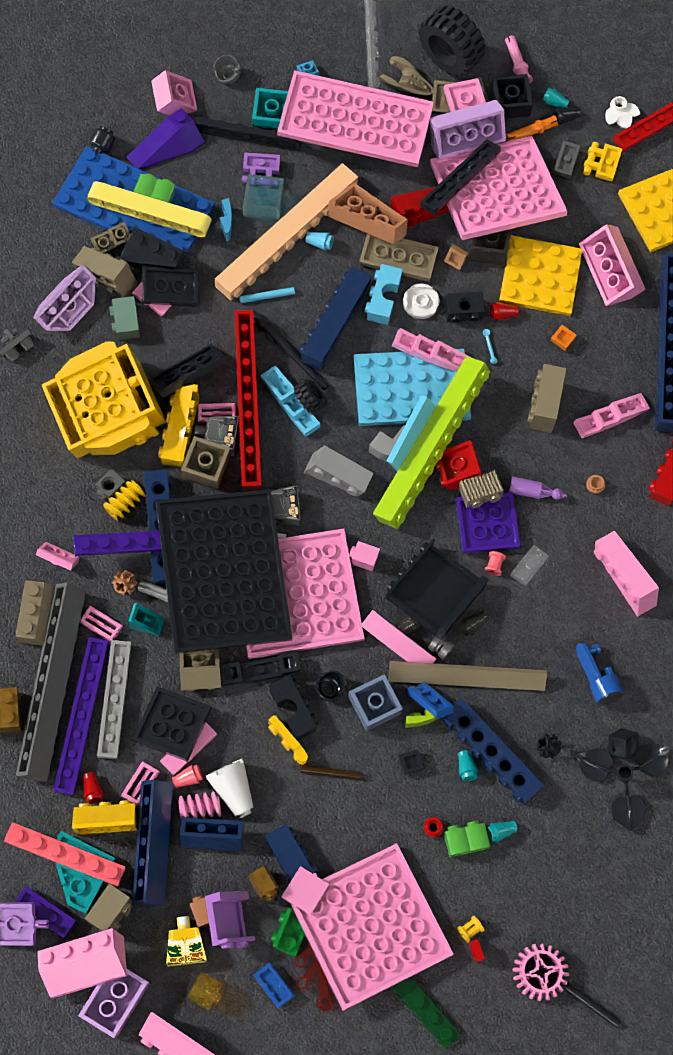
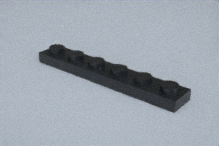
M195 117L194 120L197 129L203 134L299 151L300 149L299 140L277 136V130L270 131L260 127L244 126L240 123H227L224 120H211L207 117Z
M486 139L420 201V207L435 215L501 152V146Z

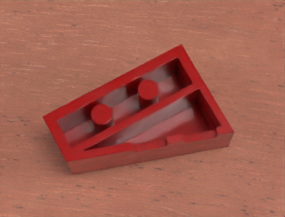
M435 187L395 195L391 199L390 208L407 219V228L448 212L447 204L435 215L420 207V201Z

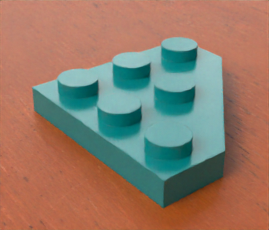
M62 831L56 839L112 862L116 860L114 857ZM56 863L68 906L87 915L104 881Z

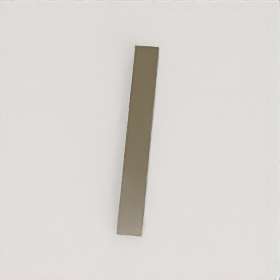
M390 661L388 681L545 691L547 671Z

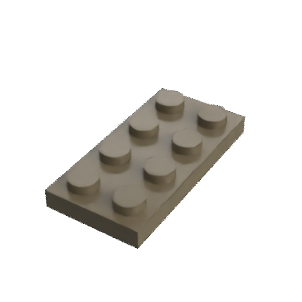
M367 233L359 265L380 270L381 264L403 269V276L430 282L438 247L403 238L397 243L392 244Z

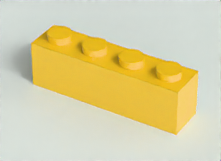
M193 384L181 387L176 390L175 395H171L170 406H172V410L167 413L166 418L168 428L163 431L162 440L165 441L164 445L160 446L158 453L162 465L179 468L183 466L188 453L199 403L198 385Z

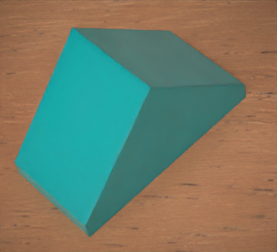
M134 603L128 622L130 629L160 636L165 618Z

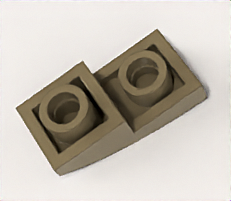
M125 222L108 229L106 232L92 237L90 240L94 248L104 254L126 243L131 234Z

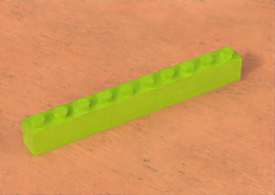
M468 356L463 360L374 510L373 515L379 522L397 530L404 522L419 492L423 490L425 482L433 473L438 460L442 458L443 452L451 442L455 431L460 427L462 419L470 410L472 402L479 395L482 385L489 378L490 370L485 362Z

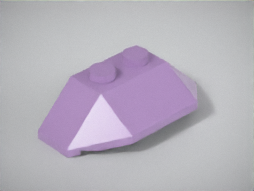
M81 265L65 277L39 305L33 318L46 331H70L94 305L96 277L84 265Z

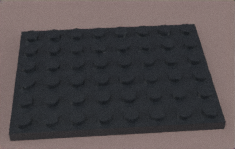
M271 489L155 500L174 654L292 641Z

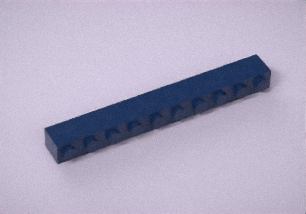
M665 253L660 263L655 430L673 432L672 253Z

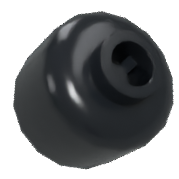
M100 126V128L94 129L89 144L93 147V151L100 154L103 152L109 153L115 142V136L113 131Z

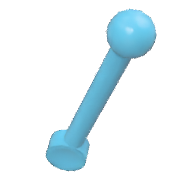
M485 329L483 336L486 337L490 351V362L495 365L498 360L495 358L489 337L490 330Z

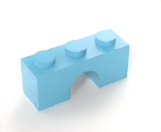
M381 264L380 270H376L374 276L376 285L371 286L369 294L372 299L371 302H367L365 307L367 320L385 325L389 324L394 301L385 299L382 294L385 292H398L403 269Z

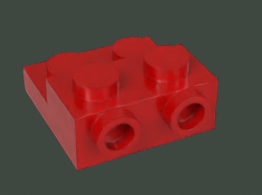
M471 440L445 449L442 458L436 464L438 472L441 471L442 474L439 477L441 485L446 487L448 491L459 488L460 481L482 475Z

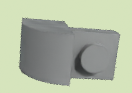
M403 425L393 439L380 431L369 445L368 452L382 461H387L405 426Z

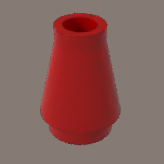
M496 302L491 304L490 316L496 321L517 317L518 306Z
M95 773L84 774V799L89 804L101 802L104 793Z

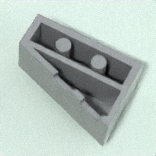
M325 445L312 454L304 471L305 474L345 490L352 496L363 494L373 476V472Z

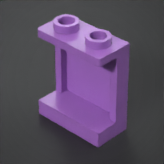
M248 891L217 892L205 896L213 946H221L222 949H228L236 945V948L249 946L248 942L255 941V936H246L241 901L250 899Z

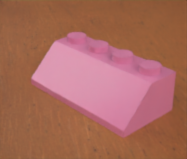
M606 224L579 243L606 306L632 299L645 290V286L618 227Z
M111 928L38 951L39 973L50 998L53 999L127 976L124 936Z
M153 1012L150 1013L139 1033V1036L142 1037L140 1042L150 1049L153 1045L160 1049L159 1055H214Z

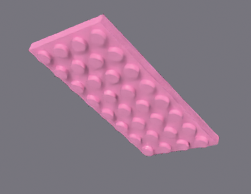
M294 71L277 136L418 167L434 102Z

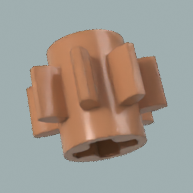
M127 570L123 573L118 572L114 576L115 580L112 581L115 591L122 595H125L127 592L131 594L135 590L134 586L138 583L134 574L127 572Z

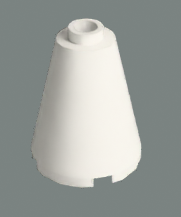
M243 759L232 762L233 764L226 765L206 775V778L235 816L240 815V818L252 813L250 809L253 808V802Z

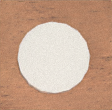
M415 284L405 292L403 306L410 316L416 319H428L437 312L440 299L439 294L432 289L433 287L426 284Z

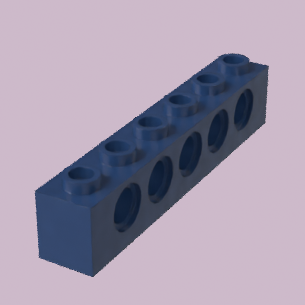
M167 469L144 471L149 531H159L155 500L174 498L173 493L170 494L169 487H173L172 475L168 476ZM160 488L165 490L162 494L155 493ZM161 551L151 552L153 583L156 586L166 585L164 569L161 566L163 562Z
M460 698L453 704V713L442 717L444 724L449 729L453 728L456 731L457 738L463 744L467 743L470 746L471 753L476 758L480 757L484 761L485 768L490 773L494 772L499 777L497 779L504 788L508 787L513 792L511 795L518 803H527L544 785L475 711ZM460 719H465V720H467L468 723H469V726H467V727H462V726H460L459 720H460ZM475 733L480 734L482 741L476 742L472 735ZM493 748L496 751V755L489 756L486 753V749ZM500 763H507L510 770L503 771L500 768ZM514 778H521L524 782L523 786H517L514 783Z

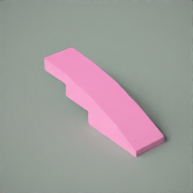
M402 328L398 330L392 344L393 347L409 355L457 372L465 357L468 356L439 340L434 342L420 334L415 336Z
M642 393L612 402L609 406L595 410L591 415L578 418L573 423L581 438H585L648 411L650 408Z
M374 610L371 611L361 624L364 629L407 662L433 664L436 661L434 656Z

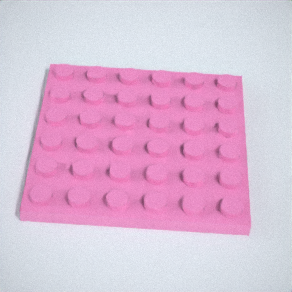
M532 136L498 143L497 145L501 146V152L447 203L462 240L567 216V209ZM474 150L443 159L438 157L430 159V165L438 184Z
M344 529L278 539L292 641L246 646L248 659L364 641Z
M397 843L322 879L329 886L311 915H308L299 908L295 909L294 905L291 904L342 1011L454 955Z

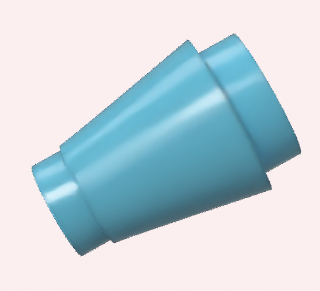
M319 232L307 233L306 243L325 251L327 249L331 250L334 242L333 235Z

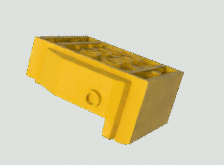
M115 342L102 343L71 358L55 375L54 379L42 384L68 450L77 459L88 453L92 455H115L134 445H141L152 436L159 435L156 427L166 423L142 365L128 344L118 347ZM141 385L148 400L149 408L138 393L136 387ZM111 392V396L106 397V394ZM82 397V400L77 402V398ZM86 413H89V416L87 418H84V415Z

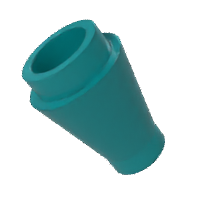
M550 87L542 99L545 101V104L555 107H567L570 101L555 88L551 89Z
M469 750L459 752V777L464 782L477 779L479 771Z
M515 821L490 823V826L486 827L489 841L498 843L509 835L516 833L517 825Z

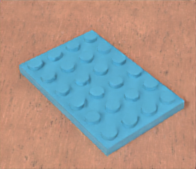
M456 349L465 354L464 349ZM405 352L354 354L359 426L406 424L422 395L428 397L437 406L456 372L431 364ZM470 410L465 414L462 420L471 419Z

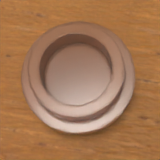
M592 475L587 479L586 487L591 493L598 494L604 490L605 481L599 475Z

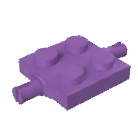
M0 902V945L33 946L36 944L37 928L48 929L49 924L47 923H49V920H37L35 916V902Z

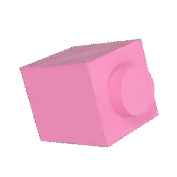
M358 541L357 546H352L350 551L351 564L373 572L380 548Z

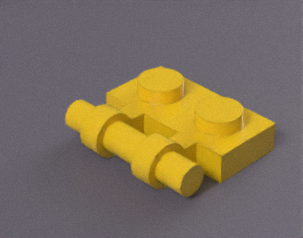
M593 142L592 146L588 149V159L584 162L583 174L589 176L591 171L595 170L597 171L595 177L612 182L622 148L605 144L604 149L598 148L599 143ZM595 157L601 158L599 163L594 162Z

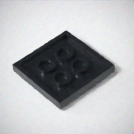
M157 686L132 740L188 762L212 707Z

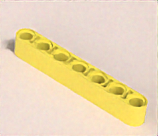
M98 181L93 182L87 196V201L93 205L197 237L206 236L212 220L204 213Z

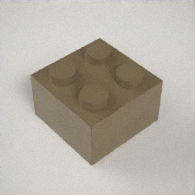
M194 436L181 468L182 478L218 489L231 456L230 448Z
M109 883L85 919L101 932L111 928L118 931L121 926L119 922L122 917H127L133 909L131 906L132 900Z

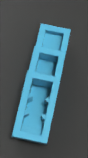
M276 366L260 375V378L305 437L321 427L313 414L307 412V409H304L302 404L300 405L299 400L295 397L297 395L294 394L293 385Z

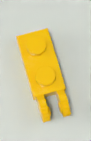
M273 715L268 721L270 725L268 726L269 730L273 735L280 736L283 740L281 744L287 751L292 750L294 753L293 759L301 765L306 764L308 755L303 747L276 715Z

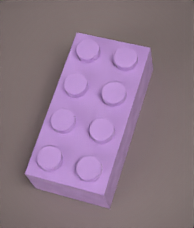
M497 100L431 117L429 120L432 150L439 159L475 150L486 139L495 144L506 141L504 109Z

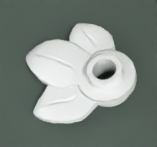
M618 96L612 99L610 108L606 111V122L609 125L617 122L621 128L626 129L631 126L632 117L640 115V111L635 104L627 103L624 97Z

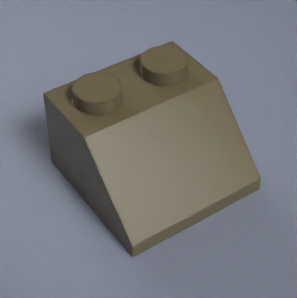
M219 649L180 653L181 690L194 691L196 689L212 690L221 688Z

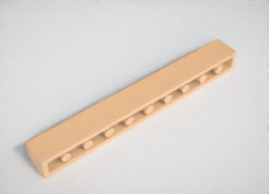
M342 163L215 278V287L230 301L235 297H239L243 293L244 288L248 285L251 286L260 274H264L273 262H277L286 250H291L299 238H304L311 227H316L323 216L329 215V201L351 184H358V176Z

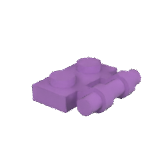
M244 152L243 172H250V176L243 175L242 183H249V185H255V183L265 184V186L278 185L279 178L272 177V174H279L280 155ZM256 173H266V177L255 175Z

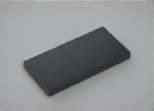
M210 344L153 376L148 381L150 386L164 398L227 362V358Z

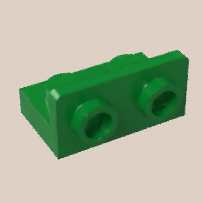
M288 907L287 912L282 911L278 921L282 924L279 931H274L270 942L274 943V949L296 957L305 933L292 908Z

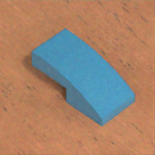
M229 198L222 200L224 217H220V226L226 242L230 240L232 232V214Z

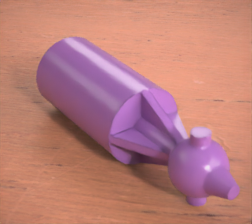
M512 476L509 493L513 492L516 495L536 499L552 496L555 500L567 497V494L563 493L561 489L551 490L542 482Z

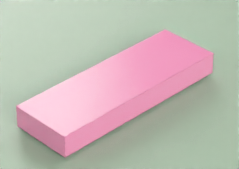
M205 723L188 762L168 754L160 762L175 776L217 736V733Z

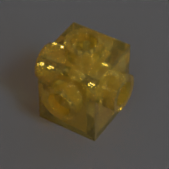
M201 972L190 991L188 999L210 1010L212 1005H218L223 993L220 991L224 984Z

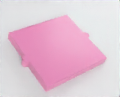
M300 866L281 898L293 904L295 909L299 908L308 915H311L329 884L317 877L316 873L312 874Z

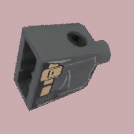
M239 416L208 417L207 426H195L194 436L203 437L205 440L229 447L230 455L234 456Z
M298 486L271 491L276 524L300 526Z

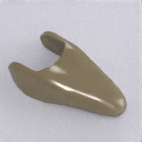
M398 56L391 57L389 62L402 71L403 75L400 81L397 83L393 78L385 74H381L379 77L382 83L398 91L421 96H429L433 93V87L417 72L413 65L406 59Z

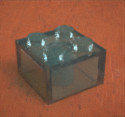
M248 174L243 203V217L279 221L284 178Z

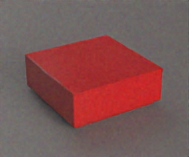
M478 939L471 941L469 947L476 963L483 961L485 957Z

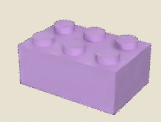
M127 969V976L97 985L78 1016L114 1039H117L149 986V982Z

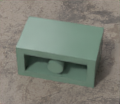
M134 296L112 299L113 306H109L111 317L115 318V323H112L113 334H117L118 340L140 338Z

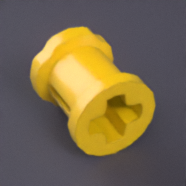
M472 916L471 920L464 926L457 928L467 943L477 933L485 931L475 916Z

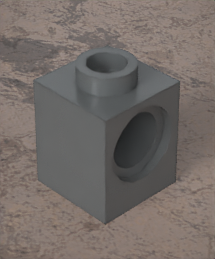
M112 469L95 484L96 494L102 500L106 499L107 501H109L110 497L115 498V492L121 493L120 487L126 488L125 481ZM109 484L114 485V488L111 490L105 489Z

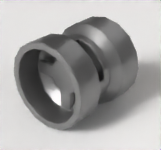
M435 637L428 646V649L432 652H437L438 656L444 660L455 644L445 640V637L442 640Z

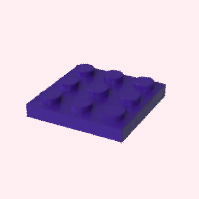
M513 492L503 493L499 501L493 503L487 501L478 508H472V506L466 508L463 498L456 497L463 554L520 548Z

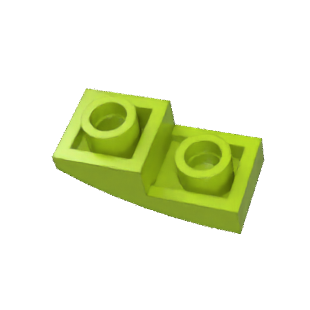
M426 709L424 716H421V713H410L405 718V728L426 725L439 718H435Z

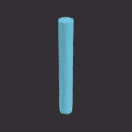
M294 287L239 296L240 303L293 295L295 291Z

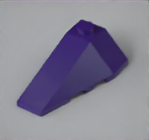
M180 108L167 117L126 158L135 168L142 170L157 165L160 161L175 159V156L192 153L203 145L205 141L194 121Z

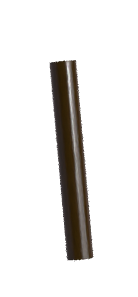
M302 765L301 773L361 779V772L307 765Z

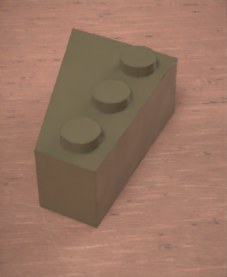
M84 246L72 261L75 269L84 265L96 277V284L99 282L108 286V291L112 293L115 290L121 294L122 298L130 297L139 285L126 261L122 259L117 260L108 253H100L95 248Z

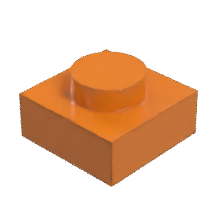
M561 325L550 341L566 351L577 335L564 325Z

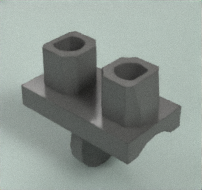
M5 329L3 331L5 337L1 339V342L5 344L10 341V343L1 349L0 354L2 356L5 355L12 362L20 356L15 349L17 345L20 344L25 351L34 346L33 341L29 337L31 333L26 330L14 338L18 331L14 329L10 332Z

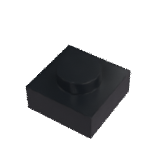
M418 749L398 756L404 775L424 769Z

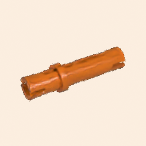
M553 115L547 119L536 120L531 125L506 133V138H509L506 141L529 137L537 133L542 134L545 130L558 126V122H555L557 118Z

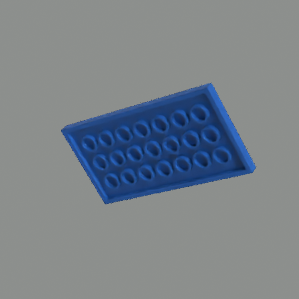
M86 146L52 203L53 207L106 231L125 222L130 234L134 227L189 253L197 236L105 209L87 201V196L95 181L134 192L140 174L149 173L104 153L100 154L93 151V148ZM175 185V193L171 204L210 216L215 207L214 202Z

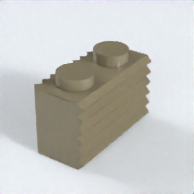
M496 471L460 481L459 491L466 508L471 506L472 508H478L487 501L491 503L497 502L501 499L504 492Z

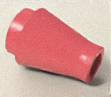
M190 765L181 773L172 777V780L177 789L200 783L203 780V775L198 765Z

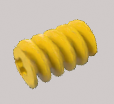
M132 480L131 482H125L126 488L120 487L121 493H114L115 498H109L110 504L107 502L103 504L104 509L116 521H118V516L123 519L125 518L123 511L130 513L128 506L136 507L133 502L134 500L139 503L141 502L139 495L146 497L142 488Z

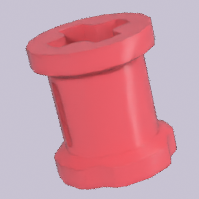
M491 551L489 552L488 566L485 567L484 571L490 575L500 576L502 573L500 570L502 562L506 556L502 553Z

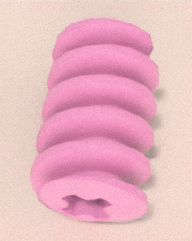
M214 791L211 793L210 798L206 793L203 794L202 799H200L198 794L195 795L194 800H192L190 795L187 796L186 801H184L182 796L179 797L181 820L182 816L190 818V815L193 818H198V814L201 815L202 819H205L206 813L213 818L215 811L221 817L220 799Z

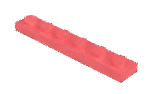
M13 822L4 840L7 844L110 883L116 887L119 886L126 869L125 866Z

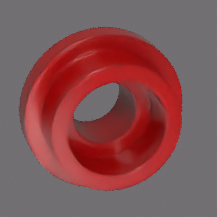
M430 817L425 821L423 829L427 836L435 838L442 834L444 826L439 818ZM431 824L437 826L436 831L430 830Z

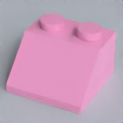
M165 70L151 81L158 112L170 116L180 108L186 113L197 111L194 90L190 79Z

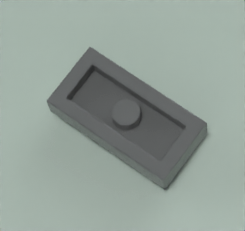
M563 141L553 174L570 179L580 145Z

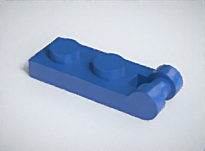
M421 683L418 687L412 686L406 689L409 699L416 700L435 718H442L453 713L454 706L427 683Z

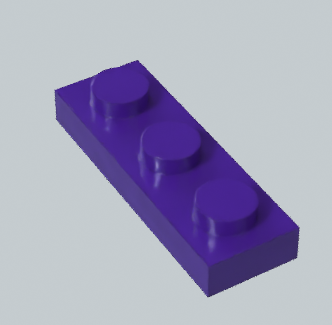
M26 886L15 901L35 902V916L37 920H49V923H47L49 924L48 928L64 939L77 922Z

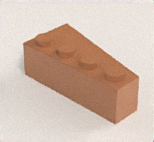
M355 183L329 201L328 217L392 244L397 243L406 236L407 219Z

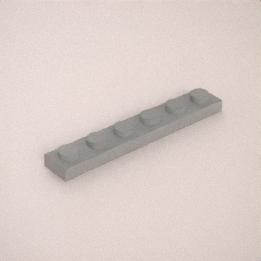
M111 640L97 752L98 758L118 759L132 645L129 641Z

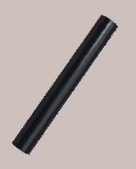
M571 984L567 985L565 988L566 992L615 1028L619 1026L620 1020Z

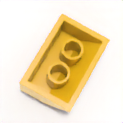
M129 800L120 801L116 805H111V802H101L99 806H91L89 803L79 804V807H74L72 829L76 835L137 831L136 804Z

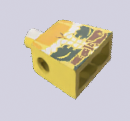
M189 916L178 917V929L169 931L167 966L207 962L199 928H190Z

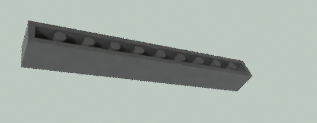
M68 582L55 585L16 771L17 777L34 782L47 781L50 773V763L54 754V744L58 734L63 699L66 695L65 690L70 675L69 670L73 659L74 645L77 640L82 606L85 601L86 589Z

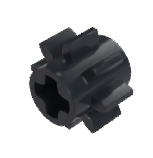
M545 733L544 736L538 739L537 750L541 751L540 756L546 759L548 757L553 759L554 756L560 753L562 743L557 741L558 736L552 733L550 735Z

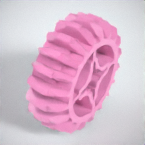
M533 944L532 952L526 947L524 949L526 955L521 952L518 954L522 961L517 959L514 961L519 968H513V972L519 973V975L513 977V979L521 980L517 988L525 987L522 991L523 995L530 991L529 999H533L535 994H537V1001L542 1000V995H544L546 1001L550 1000L549 993L554 998L557 997L555 989L562 992L564 989L559 984H567V981L562 979V977L569 976L568 972H563V969L568 968V964L561 965L560 963L565 957L562 956L559 959L556 957L559 954V950L552 954V946H548L545 951L544 944H540L539 950L536 944ZM540 955L549 958L555 966L545 965ZM533 956L534 968L532 971L525 973V965L529 958ZM539 967H542L541 970H550L542 975L543 978L537 974L532 975L539 970ZM557 972L555 983L548 989V975ZM527 979H536L542 989L533 987Z

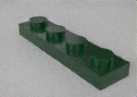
M411 977L391 986L444 1050L460 1036L459 1032Z

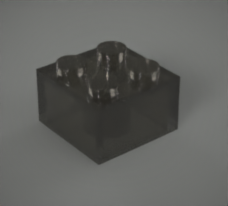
M513 228L474 237L471 245V261L507 266Z

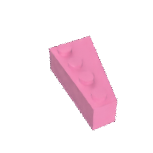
M613 531L595 541V556L598 560H601L637 617L656 607L659 587L618 534Z

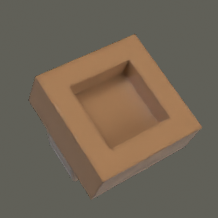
M453 244L444 262L460 270L469 253Z

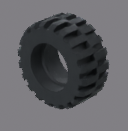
M441 6L437 8L420 25L419 40L422 42L423 50L426 51V55L432 59V62L439 66V69L446 71L449 75H466L485 56L486 45L484 44V37L481 36V31L477 29L476 24L469 19L468 15H464L461 10L455 9V7Z

